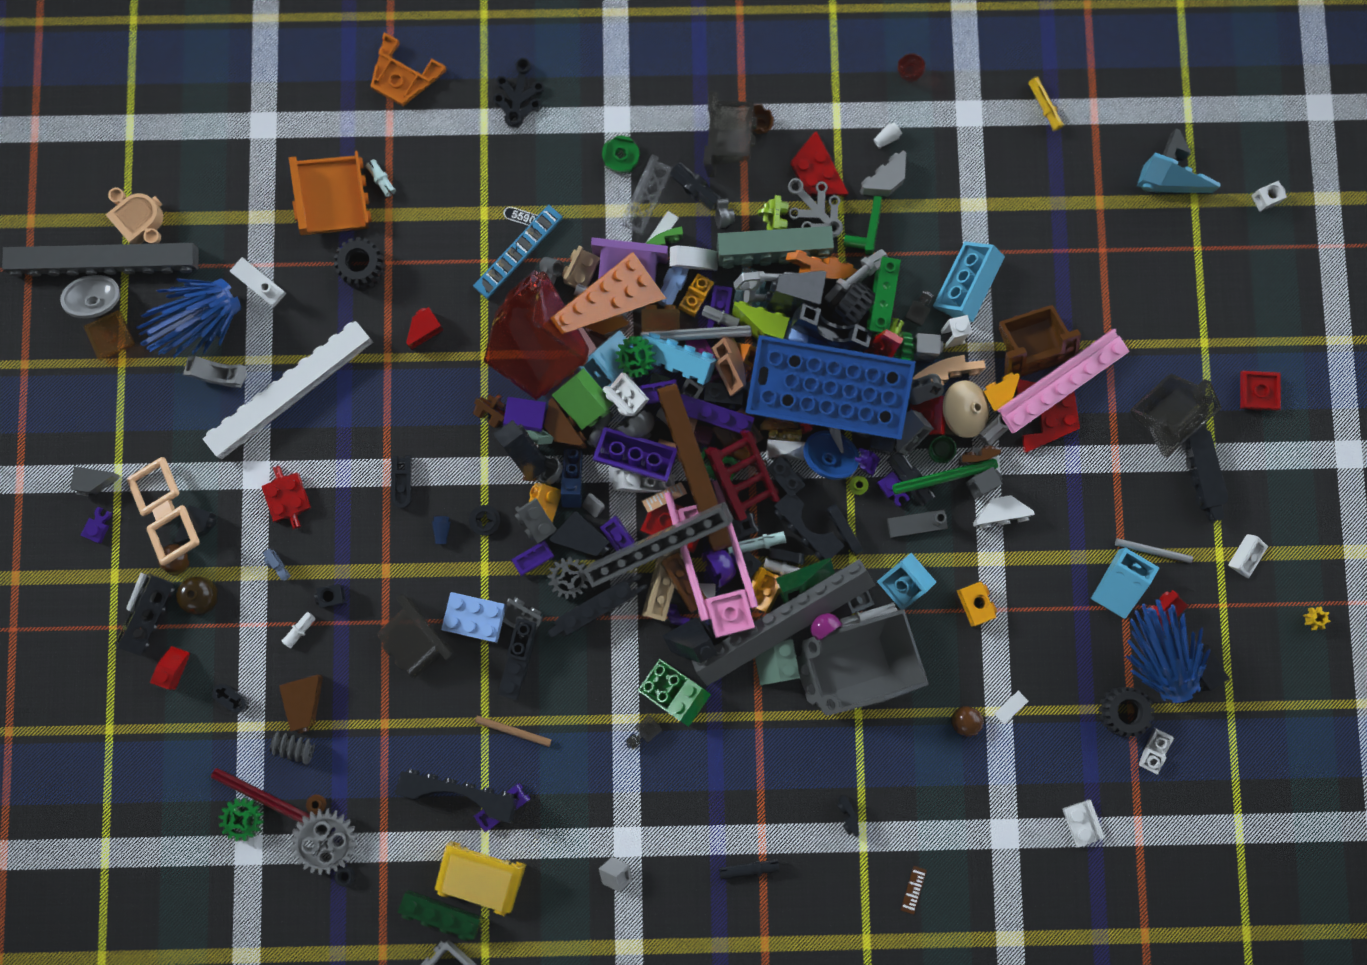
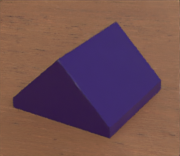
M508 397L503 426L513 420L517 426L521 424L525 430L541 432L548 409L546 402Z

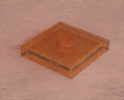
M119 310L83 326L100 361L135 345L123 315Z

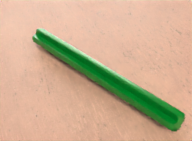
M991 459L896 483L892 486L894 494L897 495L980 474L992 467L997 469L998 463L996 459Z

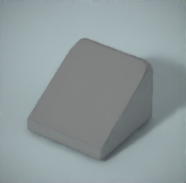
M590 493L582 504V507L595 518L605 508L604 504Z

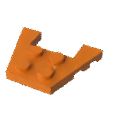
M384 32L382 45L378 53V62L375 65L371 88L404 107L444 74L447 68L431 59L423 73L420 74L391 57L400 42Z

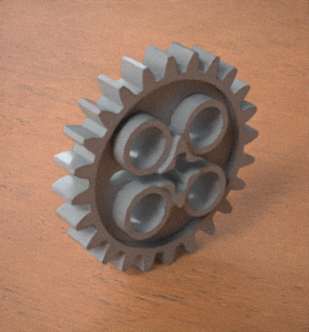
M318 809L316 816L312 811L310 812V818L303 816V823L297 822L296 826L298 829H293L295 836L291 837L290 841L295 843L291 845V850H297L293 853V858L300 857L297 864L304 862V870L310 866L311 873L318 869L319 875H321L323 869H326L327 874H329L330 868L337 872L338 865L345 867L344 860H351L349 854H354L355 849L352 847L357 846V841H354L357 838V833H352L355 827L349 826L350 819L343 821L344 814L337 817V810L331 815L329 809L326 810L325 814H322L321 809ZM325 825L327 830L319 831L317 826ZM335 827V830L329 835L328 841L324 842L319 852L313 856L312 854L319 848L320 842L324 841L329 831ZM341 836L344 840L342 842H335L333 838ZM306 841H312L314 842L315 846L306 847L304 843ZM323 852H329L331 854V857L323 858L321 854Z

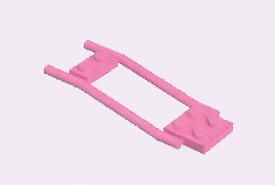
M716 480L712 483L717 502L720 504L725 501V498ZM672 492L664 494L673 525L698 514L696 505L676 510ZM732 522L726 528L745 586L743 590L704 600L687 544L680 547L701 621L711 619L716 638L754 629L755 626L750 609L758 607Z

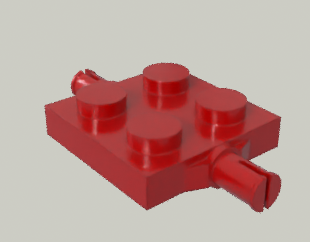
M281 466L273 467L276 479L261 486L273 522L290 519L293 529L300 528L301 525L297 516L311 509L300 474L296 472L283 476Z

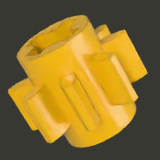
M1313 607L1308 608L1309 613L1303 615L1306 620L1304 625H1310L1312 631L1318 628L1320 630L1326 629L1325 624L1330 623V620H1328L1329 612L1322 611V607H1316V609Z

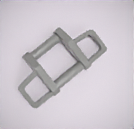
M880 249L868 258L864 257L860 260L862 267L846 281L839 278L836 281V285L825 296L826 304L833 309L855 283L861 282L868 275L871 276L880 268L882 256L888 257L886 252Z
M763 271L742 273L734 281V287L736 291L745 290L743 299L748 304L752 302H766L764 301L766 294H755V291L764 281H776L780 274L764 273Z

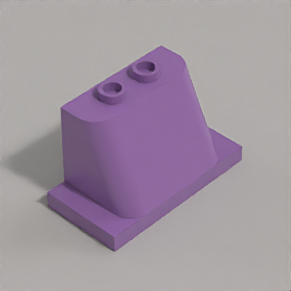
M592 237V253L600 257L598 279L632 252H634L655 283L658 263L667 264L668 246Z

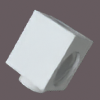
M1279 181L1258 189L1251 195L1259 212L1277 205L1287 198L1286 191Z

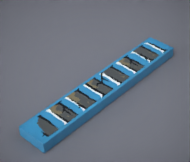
M548 205L473 287L488 300L563 217Z

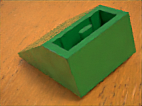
M661 659L658 660L637 690L688 727L711 695Z

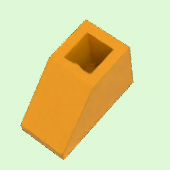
M1013 372L1002 377L1004 381L998 384L993 382L985 387L986 390L983 392L994 413L1013 399L1020 377L1018 373L1015 375Z

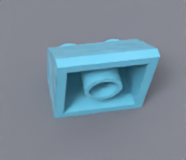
M912 553L907 555L877 581L901 610L916 601L936 583Z

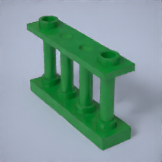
M882 256L880 268L875 271L872 291L875 293L874 304L869 309L866 329L872 332L871 339L884 330L890 329L901 263L899 259Z

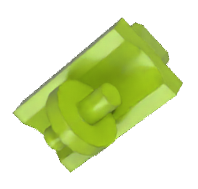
M776 195L774 199L764 203V209L758 210V215L763 217V223H767V230L787 229L788 221L781 219L780 213L786 214L788 212L789 203L782 201L781 196Z

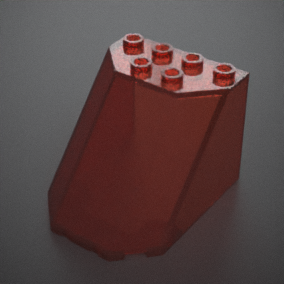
M534 270L508 293L503 305L499 306L495 312L483 362L537 400L542 395L545 396L551 388L558 386L564 378L571 376L578 367H582L587 363L589 347L579 329L561 334L550 318L565 307L547 273L544 271L539 273Z

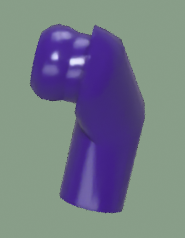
M670 604L667 617L672 624L681 626L690 621V618L680 615L676 604Z

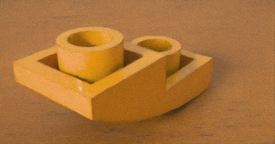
M698 273L689 286L678 309L695 317L714 282Z

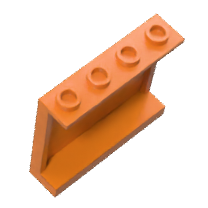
M355 151V156L297 161L296 157H289L300 235L369 228L368 222H372L370 210H366V204H369L368 193H364L363 186H366L365 175H361L360 169H364L362 157H358V151Z

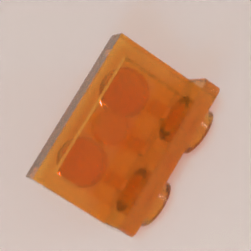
M647 305L645 308H642V332L680 330V308H676V305H664V308H657V305Z

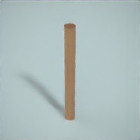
M478 715L475 720L477 724L550 747L552 739Z

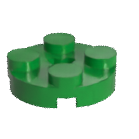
M619 135L605 143L602 157L606 168L619 174L633 171L639 162V149L630 137ZM623 151L626 156L618 158L616 153Z

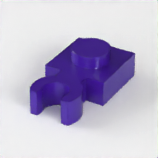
M859 448L861 456L860 458L855 457V461L860 463L859 468L862 471L873 476L881 459L874 452Z
M891 472L877 482L886 497L893 496L895 505L900 507L899 497H903L906 502L910 499L906 493L894 494L892 486L901 481L894 472Z
M97 507L94 513L95 519H88L81 536L101 544L109 528L104 523L111 518L112 512L107 511L104 516H101L103 508Z

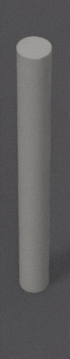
M1119 538L1115 541V546L1190 564L1193 561V556Z

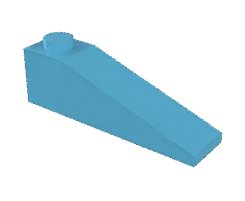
M1155 153L1143 166L1137 186L1147 192L1214 193L1221 183L1203 174L1196 175L1192 172V168L1179 166V161Z

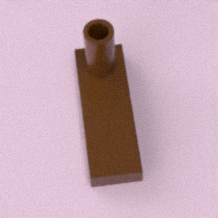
M677 552L663 560L660 564L684 600L686 608L692 613L698 607L684 561ZM701 590L703 599L706 600L707 597L705 596V594H704L703 591Z

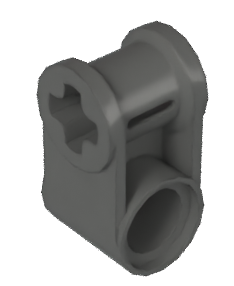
M933 373L913 379L909 402L917 405L941 396L944 392V387L941 384L939 375Z

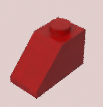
M429 307L418 310L416 315L412 317L406 341L411 350L443 331V328Z
M171 646L158 662L150 683L165 689H176L191 652Z

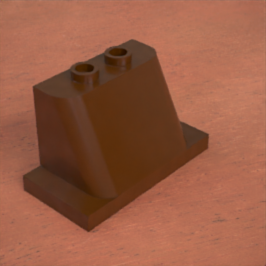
M1053 305L1032 310L999 322V331L1007 349L1004 376L1013 372L1014 375L1018 373L1022 377L1065 363L1079 353L1081 333L1078 329L1069 332Z

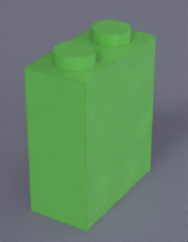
M584 368L552 394L554 399L581 430L586 426L591 428L599 421L597 419L599 416L604 418L610 412L609 408L613 404V402L607 399L606 393Z

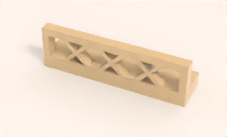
M680 548L657 558L642 616L665 621L675 586L660 563L677 552L683 558Z

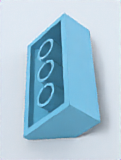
M964 241L933 307L954 318L968 315L969 321L973 322L1005 256L994 245Z

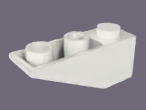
M622 469L614 471L613 490L659 493L675 485V475L672 474L667 483Z

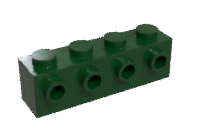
M411 890L404 893L398 913L402 914L404 919L410 921L417 919L421 921L420 924L423 926L432 927L433 925L439 927V931L445 934H451V932L458 934V938L465 941L474 940L483 916Z

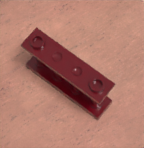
M748 430L740 431L743 439L722 450L714 447L704 450L731 514L738 521L747 518L745 514L747 508L768 497L771 501H780L778 497L779 490L772 483L756 446L757 439ZM747 446L750 453L749 457L728 468L724 466L722 460L725 456ZM754 463L757 474L736 485L732 484L730 477L733 473ZM762 481L765 491L744 502L739 500L738 494L740 491Z

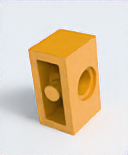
M982 581L957 590L971 627L997 618L995 614L997 609L994 603L990 602L988 587ZM976 598H979L982 601V607L980 609L976 608L974 605V600Z

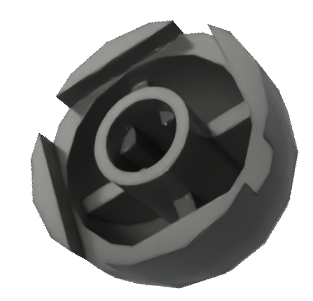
M646 405L641 409L642 412L636 416L626 417L619 423L620 426L616 428L627 436L648 439L652 436L650 432L654 429L655 417Z

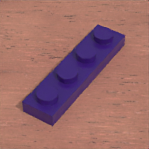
M681 394L688 417L741 434L740 431L751 430L754 417Z

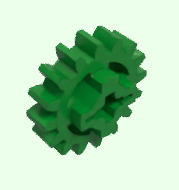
M901 332L899 336L903 338V341L892 358L913 361L915 344H912V334Z
M629 336V339H623L624 344H618L620 351L615 352V354L619 355V358L615 359V362H620L618 369H624L623 373L629 374V377L636 376V378L642 377V374L648 375V370H653L651 363L656 362L652 358L653 355H656V352L651 351L654 345H647L649 340L643 339L642 336ZM633 344H638L637 346H634V348L630 347Z
M247 797L243 798L242 801L240 798H236L234 803L232 801L227 803L229 808H222L225 814L219 816L220 819H223V823H220L219 827H225L222 833H229L228 839H232L235 836V842L240 841L241 838L243 841H247L249 837L253 838L256 836L254 831H261L258 825L264 823L263 820H260V816L264 815V813L258 812L261 806H254L255 800H251L248 803ZM238 806L247 807L248 810H242V808H239ZM240 816L244 817V819L242 820L243 823L239 822V820L241 819ZM235 829H241V831H244L245 833H239L235 831Z

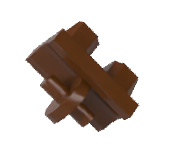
M498 394L496 397L489 395L487 399L484 397L476 398L473 414L479 418H484L488 412L492 415L488 424L494 428L499 427L504 421L505 411L502 409L506 405L501 402L503 396Z

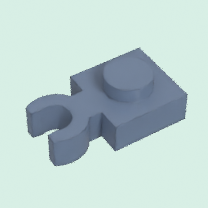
M267 549L263 552L265 556L264 562L270 569H275L281 580L286 581L291 577L274 550Z

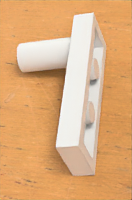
M243 257L230 270L233 275L272 307H275L286 295L281 288Z

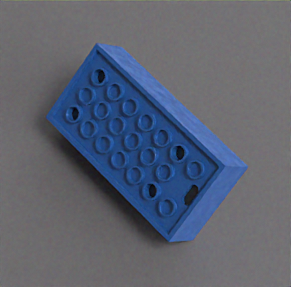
M759 335L745 412L901 440L916 362Z

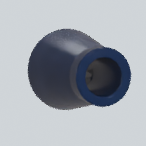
M434 516L432 526L435 544H447V536L451 524L448 516Z

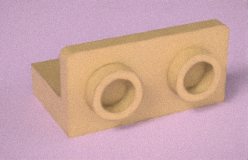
M579 246L577 250H573L570 257L572 261L569 267L566 266L562 273L564 283L573 288H576L578 283L588 287L600 262V257L583 250V247Z

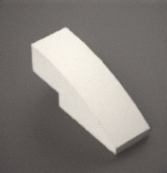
M672 246L670 247V266L717 271L718 252L697 247Z

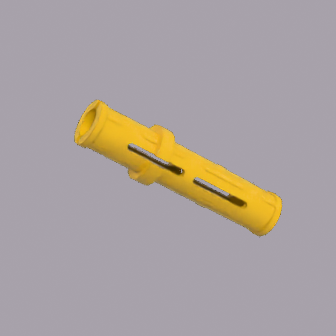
M1039 77L1030 80L1028 85H1030L1043 110V116L1047 117L1052 130L1056 131L1062 128L1064 123L1057 113L1058 109L1056 106H1053Z

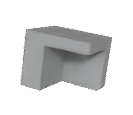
M611 857L599 868L602 883L618 892H621L633 880L629 864L614 857Z

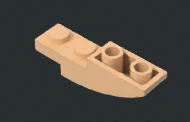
M965 355L955 356L926 367L916 374L913 379L934 373L939 375L941 384L944 386V383L949 380L948 375H950V378L960 377L965 373H969V376L979 375L986 368L985 361L965 362Z

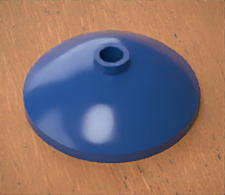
M823 430L815 432L808 437L803 453L807 464L814 472L828 479L841 480L850 477L858 468L859 463L855 461V457L859 458L857 448L847 437L841 434L844 453H841L830 431Z

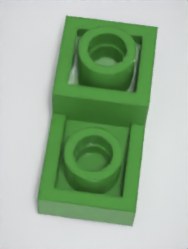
M682 227L666 230L651 238L646 244L665 246V241H668V243L679 242L683 237Z

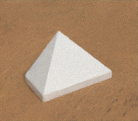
M768 439L766 458H779L782 456L783 459L804 460L803 448L805 442Z

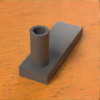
M945 509L887 519L890 538L948 529Z

